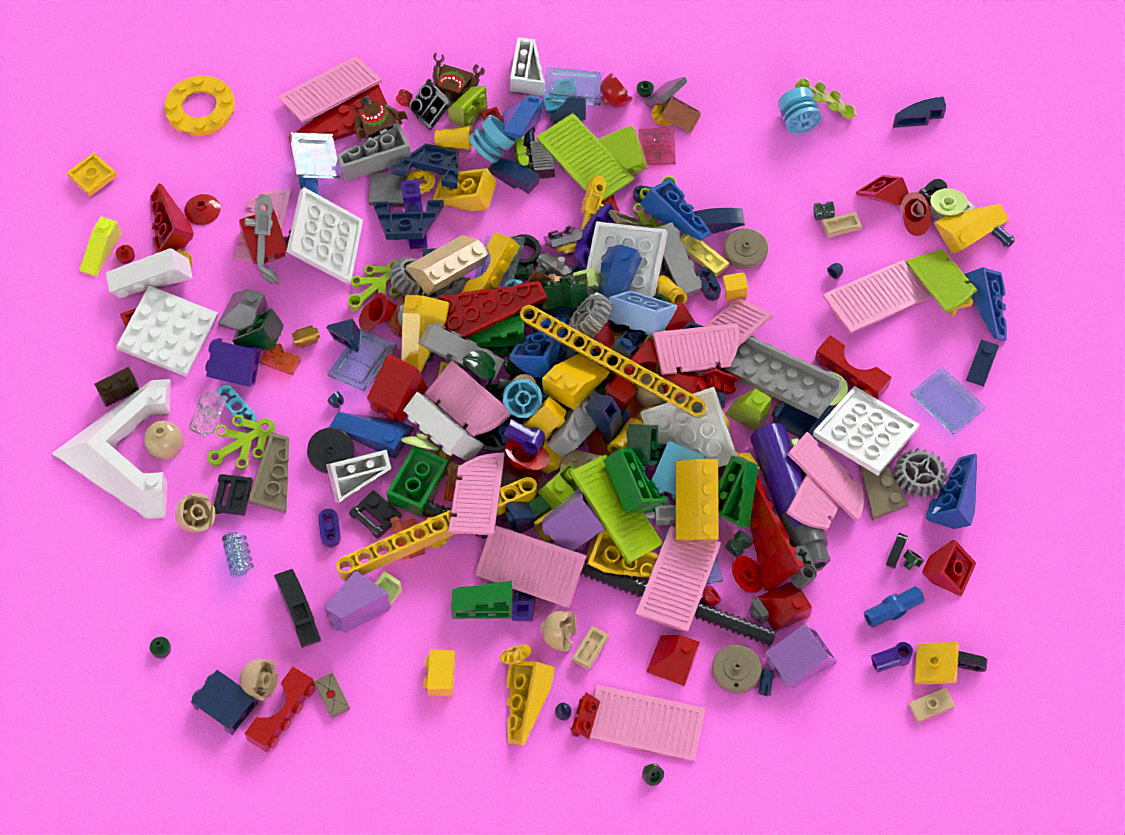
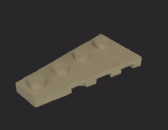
M273 432L270 433L248 500L249 504L283 513L287 512L290 437Z
M859 465L863 476L864 488L867 493L868 505H870L872 520L908 507L909 503L896 483L888 465L879 476Z

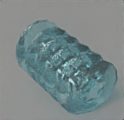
M236 532L225 534L221 540L227 557L226 560L229 564L230 575L232 577L243 576L254 568V564L251 563L253 560L252 556H249L251 551L248 549L249 543L246 542L247 536Z

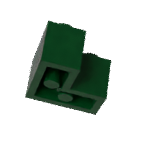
M569 276L560 277L559 281L555 282L554 280L543 281L541 285L548 300L538 305L539 308L545 310L563 306L571 309L577 308L588 297L587 285L585 282H581L579 279H571Z
M271 308L257 314L252 325L236 331L232 342L235 345L248 348L260 347L262 348L261 351L271 350L277 345L276 343L281 336L284 325Z
M628 424L626 432L628 439L627 449H632L643 465L659 464L667 444L658 443V425Z

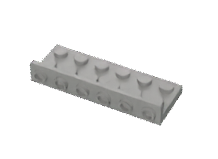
M750 336L738 347L731 367L721 368L722 372L731 373L733 376L740 378L739 381L818 419L841 391V378L837 375L807 363L801 358L794 357L786 351L779 350L769 343H764L754 336Z

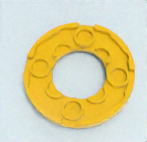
M197 75L178 82L169 91L165 99L164 110L168 122L178 132L189 133L191 136H205L221 130L229 123L232 113L235 112V100L231 89L223 81L210 76ZM205 92L208 95H213L217 104L211 114L196 118L187 115L183 111L182 106L185 103V99L189 98L193 93Z

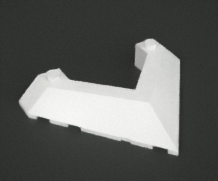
M151 380L52 453L53 456L64 461L72 469L83 474L87 479L109 494L117 497L122 503L131 509L133 508L146 519L166 518L167 481L163 472L142 473L114 448L123 437L126 438L143 419L146 420L150 415L170 414L171 380Z

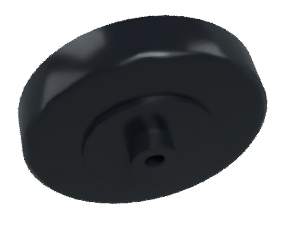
M332 427L323 428L314 433L307 446V457L310 464L317 471L328 474L326 464L350 459L354 455V446L351 438L344 431Z

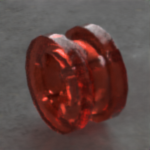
M401 89L395 99L400 105L408 106L413 99V95L411 92Z

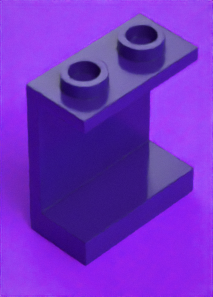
M222 338L213 339L208 348L210 356L205 365L206 377L247 387L255 385L262 348L239 346L223 342Z

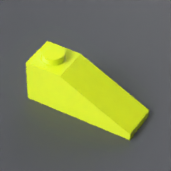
M100 217L92 230L79 269L80 272L97 277L122 234L116 221Z

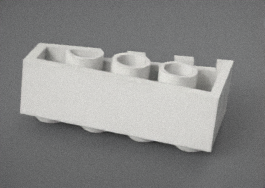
M171 248L106 272L109 292L119 298L146 291L149 285L159 288L193 279L189 259Z
M418 392L403 410L409 415L407 418L415 425L418 423L420 425L419 429L426 435L430 434L432 436L430 439L437 445L441 444L443 446L442 450L450 456L454 454L465 461L474 459L484 445L479 440L471 437L464 428L459 426L456 421L445 414L430 399Z

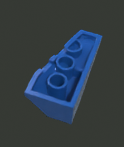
M529 95L508 107L502 114L504 123L503 134L521 139L540 121L544 100L539 99L538 96Z
M670 179L651 188L640 203L647 213L666 224L673 222L674 227H677L678 230L699 241L711 235L710 230L701 217L696 216L692 211L694 209L692 204H687L683 191Z
M624 245L608 247L601 262L598 293L606 296L609 300L611 296L629 291L642 260L637 249Z
M982 267L964 274L969 279V282L966 284L972 283L977 289L971 298L993 338L1006 341L1007 322L1003 316L1006 304L1003 303L1002 296L1006 295L1002 272Z
M554 317L567 324V317ZM544 321L542 324V328H549L551 326V321ZM565 329L559 332L560 338H563ZM537 330L533 335H527L525 337L526 341L523 344L518 343L514 347L509 359L527 375L542 379L555 366L561 343Z
M338 412L329 426L344 431L352 440L376 451L387 450L388 456L395 460L406 444L401 441V438L410 437L414 431V427L396 420L391 421L388 418Z
M976 453L958 458L948 474L949 480L943 488H940V494L937 499H932L925 517L927 521L951 529L971 526L976 507L978 458Z

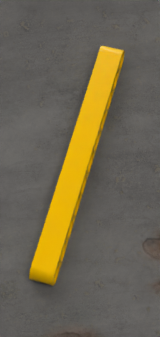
M526 305L521 309L520 316L527 325L692 417L702 418L705 416L707 407L702 399L532 305ZM529 311L535 312L532 319H526V314ZM550 320L551 326L547 329L542 328L543 322ZM561 330H568V334L566 337H559V332ZM578 339H584L583 346H575V342ZM600 348L601 354L599 356H592V350ZM612 357L618 358V362L614 366L608 364L609 359ZM629 366L635 368L632 375L625 374V370ZM644 376H651L652 381L650 384L645 385L642 383V378ZM662 385L669 387L668 392L665 394L659 393V388ZM683 394L686 396V400L681 404L675 401L676 397ZM695 404L703 406V410L700 413L692 411Z
M525 477L500 488L497 516L506 512V503L508 502L528 503L534 500L537 494L536 481L531 477ZM524 488H531L532 490L525 491ZM512 495L514 498L508 499L506 496ZM451 509L341 557L336 563L338 577L343 581H347L355 570L364 575L457 534L448 532L450 517H457V514H452ZM435 527H442L439 531L434 530ZM417 535H424L421 539L415 538ZM399 543H405V544H406V545L403 546V547L397 546V544H399ZM380 551H387L385 555L378 554ZM362 559H369L367 563L360 562ZM350 567V570L342 571V568Z

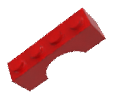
M829 335L816 351L815 360L818 364L842 376L850 386H855L872 397L879 399L889 387L892 376L877 366L867 370L853 367L845 358V345Z
M648 338L645 343H640L636 350L637 353L634 356L631 355L628 359L649 371L656 372L659 368L655 343L654 340ZM632 366L627 367L625 374L632 375L635 368ZM616 374V379L613 383L609 382L604 392H606V396L613 397L620 410L624 412L633 401L636 389L630 381Z
M293 666L281 682L286 693V701L282 709L270 717H256L244 733L247 741L267 753L277 745L278 737L290 727L293 716L299 714L305 699L311 697L315 691L313 678Z

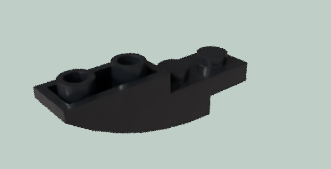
M293 568L275 574L274 579L301 648L321 642L312 611Z

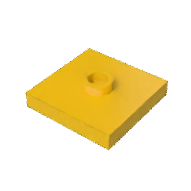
M95 152L66 172L67 176L89 197L118 176Z
M957 642L917 644L915 683L917 685L957 683L959 644Z

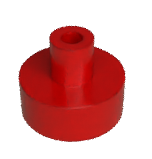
M121 245L116 249L115 254L120 263L128 264L134 260L135 252L130 245Z
M709 585L704 589V597L700 599L701 603L703 602L704 605L709 603L714 607L721 602V598L714 587Z

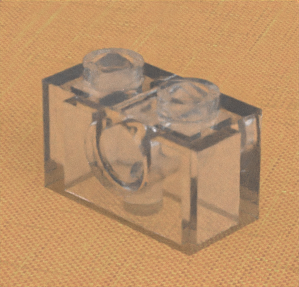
M211 390L200 395L188 429L203 437L214 433L226 398Z

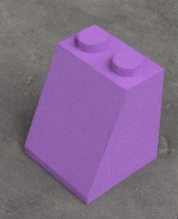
M580 488L547 515L542 522L543 532L548 537H552L555 541L554 544L571 551L580 547L605 528Z
M356 570L325 606L327 618L330 622L329 625L334 630H341L344 633L374 619L391 608L388 592Z
M807 624L799 627L766 652L769 657L767 659L768 663L780 673L778 676L784 686L788 685L792 688L837 663V660L817 631Z

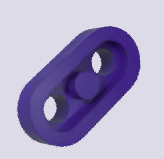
M324 509L318 516L321 541L326 547H335L341 541L339 518L335 510ZM327 519H332L331 522H326ZM331 536L335 537L333 540H328Z

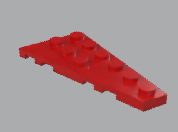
M379 84L322 113L289 135L288 139L294 154L356 134L354 124L355 118L358 116V110L363 108L359 102L362 98L368 96L372 103L380 100L383 104H387Z
M540 281L517 284L511 287L501 286L498 289L467 291L450 296L440 295V297L434 298L449 303L447 319L444 325L446 327L445 330L450 333L454 331L460 334L462 339H466L519 314L526 305L535 306L548 300Z
M757 476L750 528L764 591H771L803 568L804 564L798 560L796 548L791 547L789 543L790 537L779 516L774 514L772 510L774 506L772 502L767 501L765 497L766 491Z

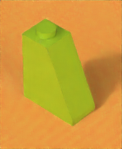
M632 125L599 138V141L632 175L641 174L645 169H648L638 133Z
M755 388L736 398L725 412V415L754 432L759 427L761 428L768 420L772 398Z

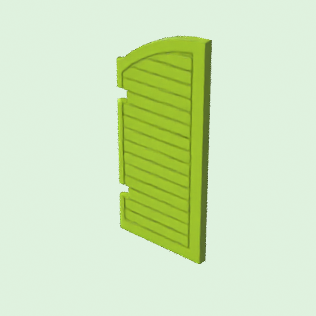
M944 249L906 260L908 267L945 313L966 303L974 292L977 291L972 283L966 284L969 282V279L953 260L948 261L950 257Z

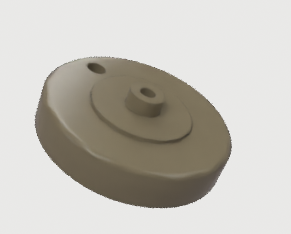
M749 228L738 229L730 233L726 238L724 254L726 259L735 267L753 269L760 266L766 260L768 242L756 230Z
M729 645L722 648L714 657L712 676L716 684L724 691L732 694H743L752 690L759 682L762 671L761 662L757 654L750 648L743 645Z

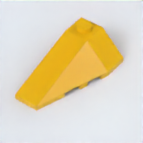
M1001 204L965 210L957 215H945L935 221L934 224L951 254H954L987 235L996 226L1008 221L1009 218Z
M406 295L402 322V360L417 367L421 373L430 355V350L419 345L418 342L427 324H435L437 322L443 326L445 325L449 303L426 296Z
M604 529L592 537L587 549V564L605 573L650 578L659 555L650 551L634 560L631 564H628L608 532Z
M531 661L509 664L506 687L510 689V698L507 699V706H510V716L507 719L509 744L525 745L551 689L555 667Z

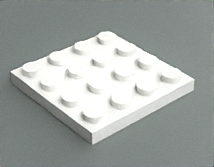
M302 188L299 192L287 253L345 283H349L353 274L363 219L312 191Z
M596 222L587 269L594 268L600 276L601 262L608 247L624 245L637 249L642 260L629 290L653 297L656 294L668 231L666 229Z
M149 285L117 344V350L187 377L218 317V312Z
M854 386L814 430L813 437L879 476L915 434L920 424Z
M715 387L693 394L702 399L706 404L707 412L702 418H694L669 403L640 412L644 424L658 425V443L667 444L668 441H672L706 456L705 459H718V468L726 466L731 455L737 456ZM686 396L675 401L681 404L686 400ZM695 404L692 408V411L695 413H700L703 410L701 404Z

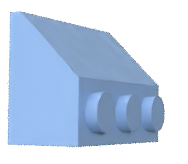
M629 290L609 297V301L613 306L610 313L611 316L608 319L612 320L614 324L627 325L630 329L643 330L646 334L653 335L654 332L665 330L677 309V305Z

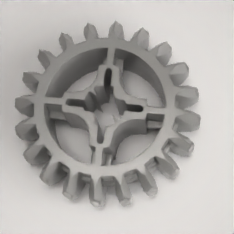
M409 256L398 259L391 267L389 276L391 284L395 285L394 289L399 290L400 294L403 293L405 296H433V294L428 296L406 269L407 265L417 259H411Z
M600 293L592 294L584 302H581V305L573 312L568 326L593 338L607 323L608 318L611 316L610 313L612 312L613 305L606 296Z
M916 448L915 452L912 449L908 450L907 453L904 452L901 458L897 459V464L894 467V478L897 479L896 483L901 485V491L906 489L907 496L913 493L914 498L921 495L922 499L926 497V494L931 498L934 493H939L940 488L944 487V482L947 479V468H944L945 461H940V455L935 457L933 456L934 451L927 453L926 448L923 452L919 448Z

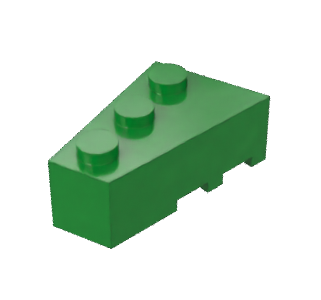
M520 315L508 318L468 337V340L477 343V346L482 349L485 348L492 351L496 356H510L514 347L519 342L525 340L524 321Z
M618 449L603 460L625 513L650 512L667 501L664 496H659L654 488L656 486L653 480L649 481L643 472L646 470L632 449Z
M731 455L718 484V515L739 527H750L758 465L743 457Z
M512 581L452 589V619H512Z

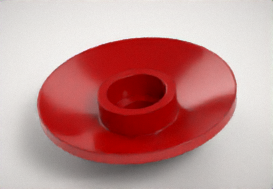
M199 194L192 197L186 203L184 211L186 218L191 223L206 225L218 218L221 206L214 196Z
M748 556L737 557L732 563V574L736 583L746 592H759L763 588L759 565Z

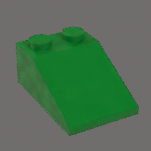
M413 446L386 492L388 502L423 518L425 508L430 501H433L449 460L420 447Z

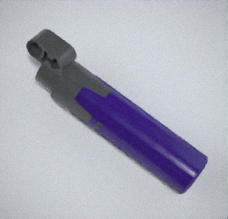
M771 423L756 429L750 436V441L777 514L790 537L789 543L791 547L796 548L798 552L796 556L804 564L803 568L790 577L791 581L798 589H804L817 577V572L821 571L831 561L826 548L828 541L823 529L807 526L786 513L804 480V476L800 466L787 455L793 447L785 426L779 423Z

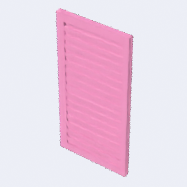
M355 56L279 95L278 100L302 123H305L381 83L382 79Z
M901 260L827 292L822 297L849 333L852 334L931 298V295L904 260Z
M738 297L704 327L738 323L739 347L774 316L772 313ZM700 370V371H692V372H694V373H696V374H698V375L700 376L701 374L708 372V370Z
M495 525L494 535H488L475 576L495 583L512 581L513 589L569 608L586 555Z
M670 525L636 615L688 633L721 542L676 540V527Z
M596 685L594 697L600 700V704L589 739L695 762L706 708Z

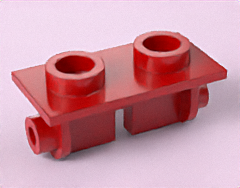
M717 368L709 369L708 372L700 375L706 378L705 382L708 387H715L717 390L721 389L722 392L727 394L736 392L735 382L740 380V378L733 376L731 373L719 371Z
M587 692L579 699L576 711L578 717L574 718L570 731H572V736L579 737V735H582L589 739L600 700Z

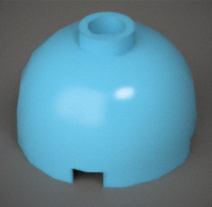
M517 379L506 386L502 401L505 409L511 415L527 418L534 415L541 406L542 393L540 388L531 380Z

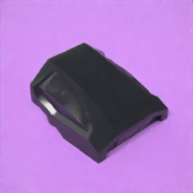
M427 79L426 83L421 86L419 94L415 96V99L411 100L408 107L427 128L432 129L446 112L451 101L432 83L431 79Z

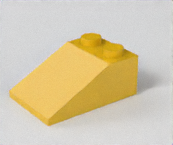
M488 168L458 172L457 189L441 186V180L444 176L441 175L433 200H443L444 206L468 211L488 210L497 184Z
M577 354L555 365L542 378L543 392L575 411L608 376L610 371Z

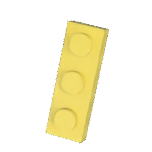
M686 233L680 237L681 243H684L687 248V254L702 267L710 269L715 277H718L729 267V262L702 240L699 241Z

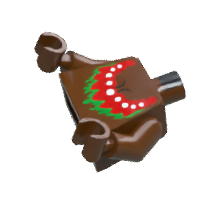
M435 52L433 55V59L436 61V65L433 67V84L450 101L456 102L471 87L478 86L479 76L485 73L483 67H481L480 72H477L479 65L475 64L472 68V73L446 64L441 66L445 56L442 54L441 59L437 60V53Z
M367 96L359 101L363 108L358 110L354 131L358 142H361V138L368 140L369 137L374 138L380 135V131L384 129L389 130L393 128V124L397 123V121L401 125V120H408L405 111H398L388 104H383L380 100L372 103Z

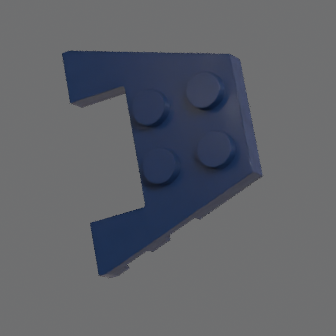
M425 143L413 151L408 159L403 158L400 160L399 165H393L390 168L391 174L406 177L412 168H418L421 171H430L438 175H444L441 180V186L457 189L459 151Z
M427 200L425 212L390 213V201L373 202L374 210L386 240L423 239L444 208L443 200Z

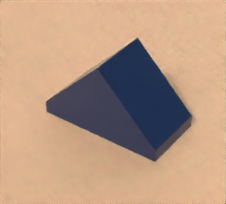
M353 319L329 324L326 327L334 340L356 353L359 351L360 329Z

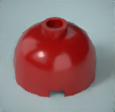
M612 72L602 80L600 84L602 96L600 99L606 106L610 104L612 107L620 108L633 100L631 96L628 97V91L618 78L613 76Z

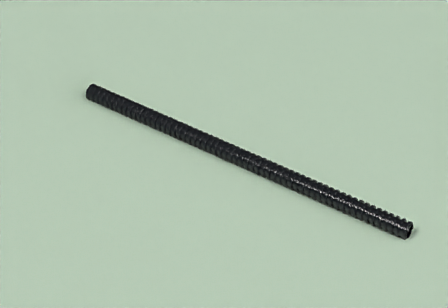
M430 501L425 508L424 515L426 518L435 517L451 510V508H445L444 505L440 506L438 503L434 504L433 501ZM475 534L477 537L481 536L482 539L488 538V535ZM585 559L580 576L583 574L585 578L590 577L591 580L596 579V582L602 581V584L607 583L609 587L611 585L615 589L618 587L620 591L625 590V593L631 592V595L636 594L638 598L643 596L647 586L646 581L643 580L641 582L639 578L634 579L633 576L628 577V575L602 572L588 565L587 559ZM703 602L698 604L694 615L697 620L700 618L702 622L708 621V624L713 623L715 627L717 625L721 629L724 627L726 631L732 630L731 633L737 632V635L740 636L742 634L745 638L748 636L750 640L756 639L755 642L761 641V644L764 645L766 643L769 647L773 644L776 635L775 629L772 631L769 627L764 628V625L758 626L756 622L753 624L751 620L748 622L745 618L740 619V616L734 617V614L731 613L729 615L727 611L724 613L721 609L719 611L716 610V607L710 608V605L705 606Z

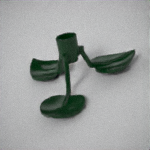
M481 350L472 351L464 356L462 360L471 367L477 376L484 380H489L484 388L501 401L503 399V396L501 397L503 390H498L497 384H491L496 374V371L493 369L495 367L494 359L488 353ZM508 358L504 363V368L510 375L508 379H513L516 375L512 362Z

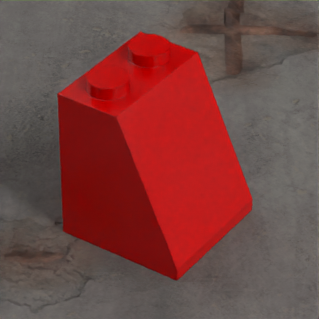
M274 209L271 212L272 228L270 229V235H266L264 264L268 263V259L275 257V260L286 257L285 254H287V245ZM252 215V216H249V217H245V218H247V219H255V215ZM245 218L239 219V228L252 263L256 264L258 235L254 234V226L244 225Z
M388 353L367 399L370 403V408L378 414L381 412L389 420H396L402 423L408 415L403 411L417 392L424 395L428 387L417 367Z

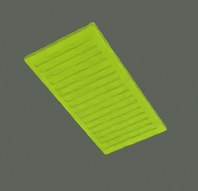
M574 113L536 136L539 143L585 192L587 191L586 187L590 179L594 178L595 175L604 177L607 185L602 202L635 179Z
M605 454L571 470L570 474L626 562L631 564L634 560L663 545V542L643 512L625 513L610 475L606 470L603 461L607 458Z

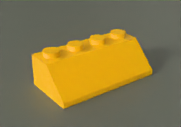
M718 459L676 461V540H718Z

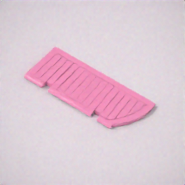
M280 189L262 193L270 195L273 209L283 231L291 190ZM259 195L248 199L246 209L251 210V212H245L244 218L255 215L256 198H259ZM265 205L261 206V209L263 211L266 210ZM240 231L238 243H243V245L236 247L234 260L252 262ZM275 257L268 259L266 264H275Z
M738 323L654 332L653 338L661 375L677 373V367H680L681 373L716 368L715 363H719L720 368L731 367L739 344Z
M453 361L449 363L425 392V395L434 403H437L440 399L441 402L438 406L461 427H464L467 423L468 426L465 430L472 437L498 427L511 416L497 398Z
M806 432L787 455L854 521H857L861 516L864 506L862 485L855 478L852 480L848 477L850 473L824 447L820 449L817 446L818 442Z
M505 453L482 455L458 466L457 477L463 478L462 480H456L451 513L457 514V517H450L449 533L494 535Z
M806 474L786 513L807 526L828 530L831 524L829 519L832 520L839 505Z

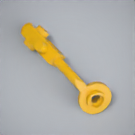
M595 175L594 178L590 179L586 187L587 191L581 208V212L585 214L581 231L590 218L604 205L601 202L607 182L604 181L605 178ZM577 243L563 244V247L556 248L557 252L563 251V254L574 252Z

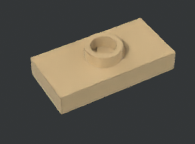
M856 212L821 221L827 238L862 229Z
M591 626L571 661L589 671L610 635Z
M944 688L909 702L908 707L916 722L919 723L953 709L955 704L947 689Z

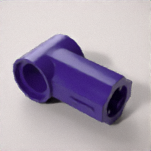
M512 419L504 432L505 436L522 444V448L530 454H536L545 439V433L541 429H529Z
M900 642L895 647L871 655L874 669L879 673L898 665L905 666L909 664L913 655V647L907 642ZM905 651L908 656L902 657L898 652Z

